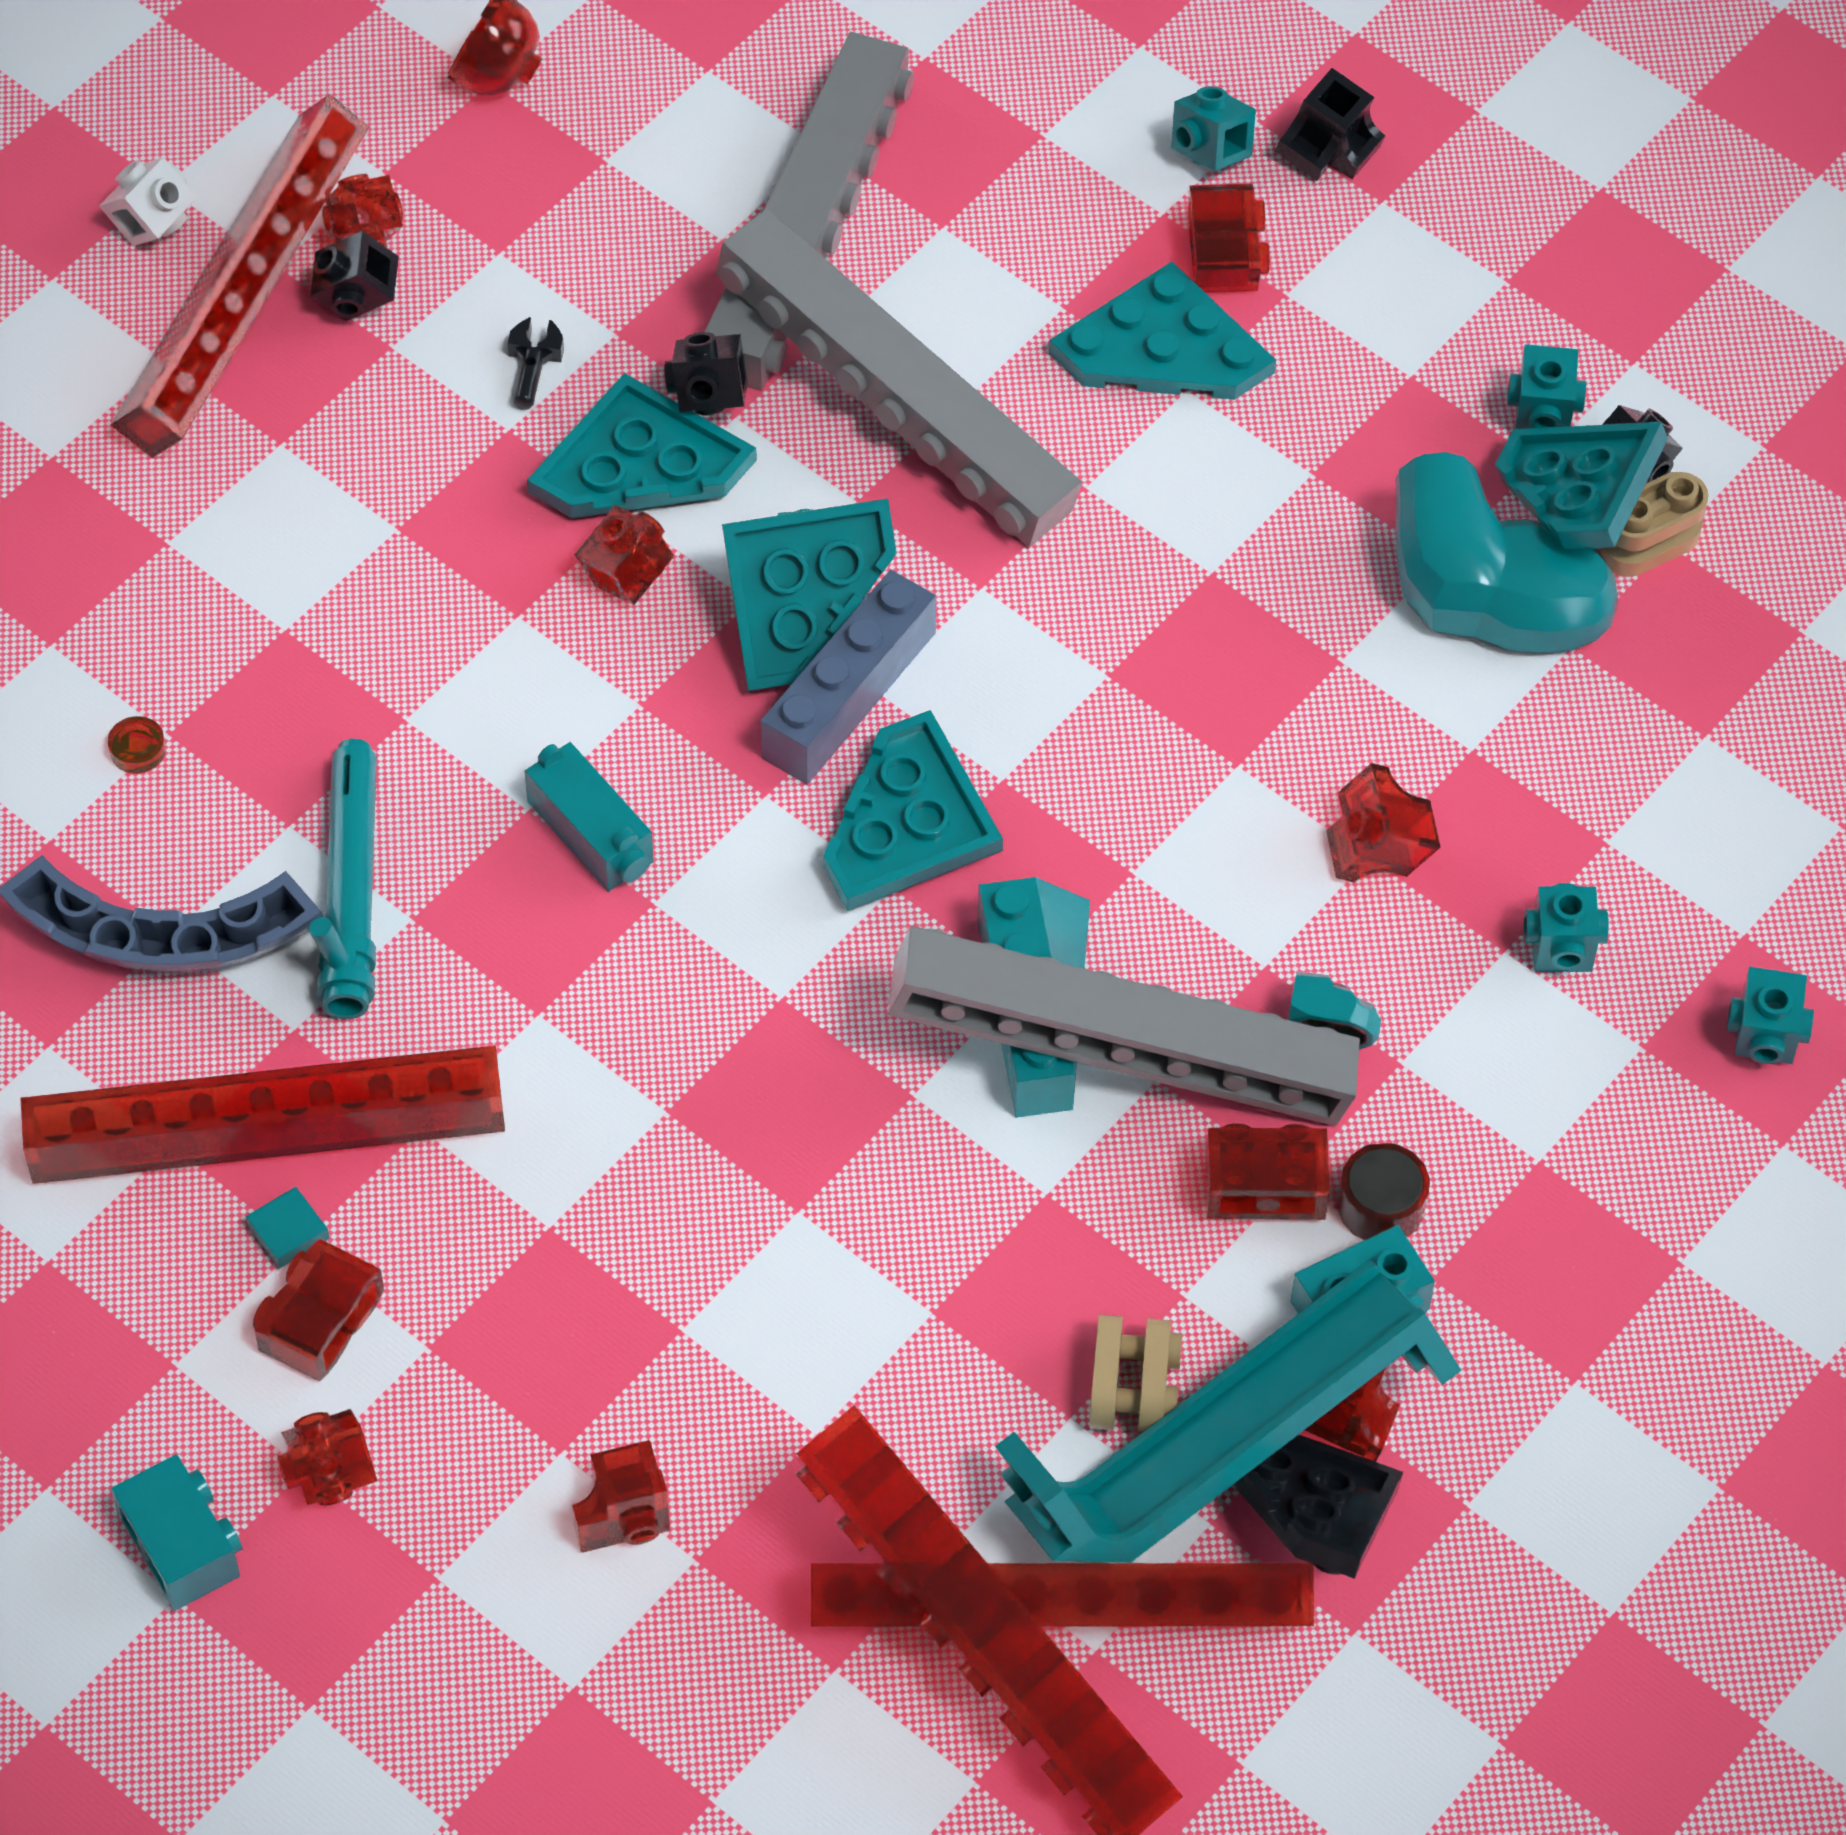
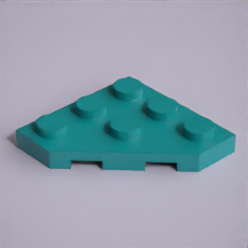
M1172 261L1049 340V354L1084 387L1105 388V382L1136 384L1137 391L1181 395V389L1213 391V398L1235 400L1275 374L1276 359Z
M624 373L527 479L528 493L571 518L725 497L757 461V451L753 445L693 411L679 412L677 402Z
M1662 422L1513 429L1495 466L1502 482L1564 549L1615 547L1668 437Z
M888 498L722 524L748 691L792 684L862 603L869 590L894 559L897 551Z
M931 710L879 729L863 773L859 774L845 805L844 816L835 836L831 837L823 855L824 869L847 911L1003 851V838Z

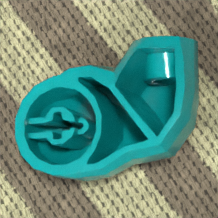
M1447 452L1423 454L1413 458L1399 469L1395 478L1396 560L1402 591L1408 605L1433 631L1476 637L1509 651L1546 653L1569 651L1597 641L1611 627L1618 606L1615 576L1604 558L1593 549H1564L1541 523L1529 519L1499 521L1487 502L1476 468L1463 456Z

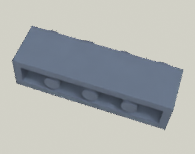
M890 569L760 720L762 759L808 785L936 634V595Z

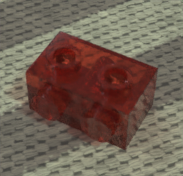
M1240 1123L1228 1124L1221 1128H1208L1205 1152L1207 1219L1325 1220L1330 1193L1327 1128H1310L1303 1124H1289L1281 1128H1251Z

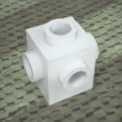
M162 157L147 163L136 160L125 167L115 179L119 186L99 207L131 245L136 246L159 239L161 236L167 237L179 229L188 218L184 211L198 197L187 186L186 177L175 165L168 163Z

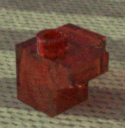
M1370 763L1338 791L1342 817L1326 830L1335 877L1337 879L1354 883L1364 876L1375 873H1393L1407 877L1441 848L1431 800L1414 796L1405 791L1395 781L1389 767Z
M1385 1369L1315 1421L1305 1431L1376 1462L1384 1448L1400 1404L1392 1400L1381 1387L1380 1382Z
M650 1440L590 1454L594 1487L584 1500L572 1505L575 1534L581 1553L624 1542L630 1545H640L654 1540L660 1533L670 1531L667 1487L662 1470L658 1468Z

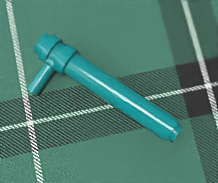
M361 739L342 741L338 745V749L332 754L326 917L316 918L309 925V932L319 948L318 967L321 973L317 979V997L322 1002L324 1012L339 1019H353L364 1015L375 996V977L372 972L376 966V946L371 940L377 756L372 751L371 745Z

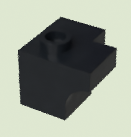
M1331 68L1303 100L1297 116L1279 140L1275 152L1316 181L1320 179L1331 165L1353 180L1381 147L1385 138V134L1376 127L1370 115V107L1374 96L1334 68Z

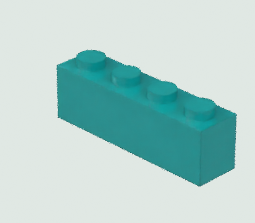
M1037 877L978 884L977 923L981 943H994L1007 950L1035 957H1049L1060 963L1085 969L1090 911L1089 899ZM1001 1043L1015 1118L1073 1110L1077 1062Z

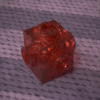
M358 174L339 180L337 188L325 199L326 206L322 207V219L327 235L335 237L336 242L355 233L364 231L387 248V241L403 227L402 204L398 194L393 190L390 175L369 179L368 174ZM358 214L364 219L363 224H360Z
M617 506L611 509L574 554L595 587L632 605L637 603L674 558V554L662 537L665 531L658 521L645 512L639 511L635 515Z
M351 1408L330 1416L328 1412L308 1414L296 1420L293 1424L294 1428L281 1432L287 1452L278 1454L276 1457L287 1490L298 1487L307 1505L316 1502L321 1506L340 1503L351 1497L354 1489L378 1481L362 1427Z

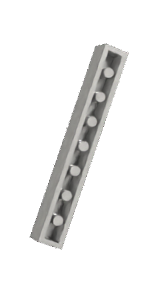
M851 31L764 210L768 208L824 258L827 253L833 255L837 251L843 230L841 223L846 214L852 216L856 211L861 194L860 183L864 176H872L879 156L878 145L882 138H890L897 118L896 107L900 100L905 102L908 100L915 78L914 71L908 70V47ZM725 288L704 332L712 333L715 336L741 334L748 380L747 387L762 391L770 373H778L783 365L787 349L785 342L787 336L779 329L770 327L762 319L760 313L744 298L733 294Z
M768 208L722 242L716 275L720 277L724 286L730 292L740 295L752 305L770 327L779 329L791 339L809 361L818 363L831 374L844 392L852 397H857L871 409L884 427L890 431H896L911 444L924 462L931 466H936L951 479L964 497L976 501L990 513L1003 531L1009 535L1016 536L1030 548L1073 511L1082 485V481Z
M911 925L894 957L888 1007L889 1016L1332 1126H1337L1356 1098L1360 1038L1338 1033L1328 1027H1314L1283 1019L1276 1014L1258 1013L1227 1005L1220 1000L1202 999L1171 991L1165 986L1147 985L1116 977L1109 972L1091 971L1060 963L1053 958L1035 957L1007 950L994 943H979L948 935L941 930L933 928L924 929Z

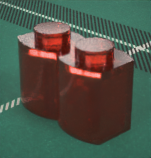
M1253 184L1189 185L1187 216L1193 282L1205 293L1258 291L1260 274H1269L1270 267L1268 242H1259L1258 232H1265L1264 200H1255Z
M318 1239L307 1252L301 1250L295 1255L286 1272L287 1284L274 1297L267 1296L257 1308L253 1318L258 1351L319 1382L338 1362L352 1335L369 1318L384 1292L380 1268L322 1239Z

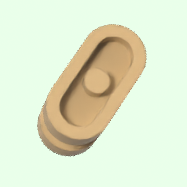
M1671 472L1646 483L1615 547L1600 549V556L1604 558L1612 572L1625 577L1638 576L1691 551L1699 541L1703 517L1709 498L1708 489L1704 482L1697 476L1687 472Z
M1099 1314L1089 1428L1114 1430L1115 1412L1139 1414L1138 1432L1143 1433L1177 1407L1178 1386H1166L1168 1369H1180L1182 1333L1170 1332L1171 1320L1147 1318L1146 1336L1122 1334L1123 1316ZM1120 1358L1144 1360L1141 1390L1118 1388Z

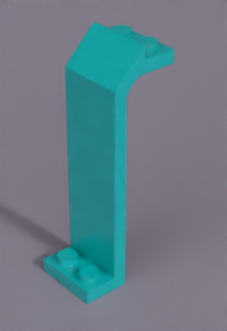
M1369 1259L1089 1474L1078 1480L1070 1482L1056 1481L1014 1431L995 1446L1009 1466L1000 1475L1014 1492L1004 1502L1052 1561L1131 1563L1400 1356L1403 1357L1414 1372L1418 1373L1423 1368H1426L1442 1385L1462 1370L1426 1313L1421 1308H1417L1380 1272L1376 1264Z

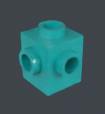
M1213 86L1202 87L1196 93L1174 101L1171 148L1191 158L1195 164L1207 167L1213 171L1249 158L1253 154L1256 109L1228 95L1222 88Z
M1524 344L1520 374L1510 373L1507 394V406L1517 407L1515 429L1571 426L1573 412L1583 413L1587 381L1577 380L1579 349Z
M1571 883L1538 886L1534 909H1525L1523 924L1525 943H1533L1535 972H1592L1598 944H1607L1609 933L1607 909H1598L1596 887L1577 886Z
M1749 966L1741 998L1732 997L1729 1007L1727 1031L1737 1033L1734 1055L1749 1057L1762 1064H1775L1779 1062L1793 1064L1798 1043L1809 1044L1813 1026L1814 1009L1804 1008L1807 975Z

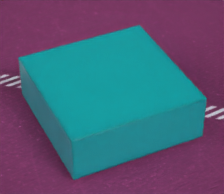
M296 1186L245 1216L247 1227L279 1269L330 1239L328 1228Z

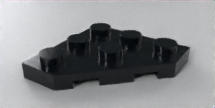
M1298 1434L1233 1485L1296 1558L1312 1563L1322 1572L1333 1575L1342 1574L1355 1579L1398 1492L1403 1471Z

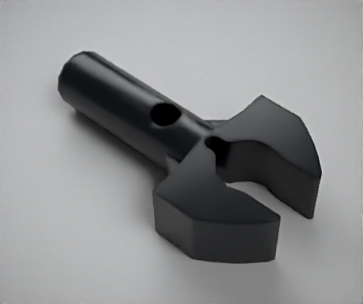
M531 317L523 320L510 330L507 343L508 355L510 357H518L522 361L513 397L514 405L520 409H529L534 405L542 366L550 361L562 363L564 354L563 335L552 320H549L546 338L538 342L536 347H532V342L530 341L532 335Z

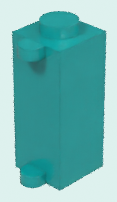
M571 741L560 748L555 744L546 746L539 753L538 762L524 770L527 802L607 892L623 882H632L646 872L649 865L654 863L652 831Z

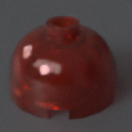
M490 0L480 15L482 16L474 30L470 31L457 54L447 78L475 94L495 97L508 93L519 80L528 85L543 58L535 54L540 40L538 24L530 11L517 0Z

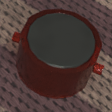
M1395 1143L1363 1146L1349 1157L1342 1170L1337 1209L1343 1224L1353 1235L1363 1240L1369 1239L1396 1225L1400 1226L1406 1237L1412 1235L1417 1231L1425 1216L1430 1186V1177L1426 1166L1413 1151Z

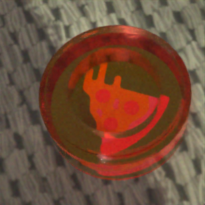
M143 716L125 718L116 723L109 732L107 742L111 760L117 768L124 772L140 774L151 771L165 757L166 743L163 730L157 722Z

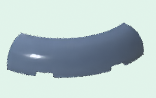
M43 855L0 887V897L19 916L49 938L97 961L123 968L151 972H192L216 969L245 962L271 952L309 931V925L314 919L323 917L322 911L287 871L248 894L221 903L219 905L220 908L183 914L179 910H153L145 908L130 910L102 901L98 895L84 889L63 875Z

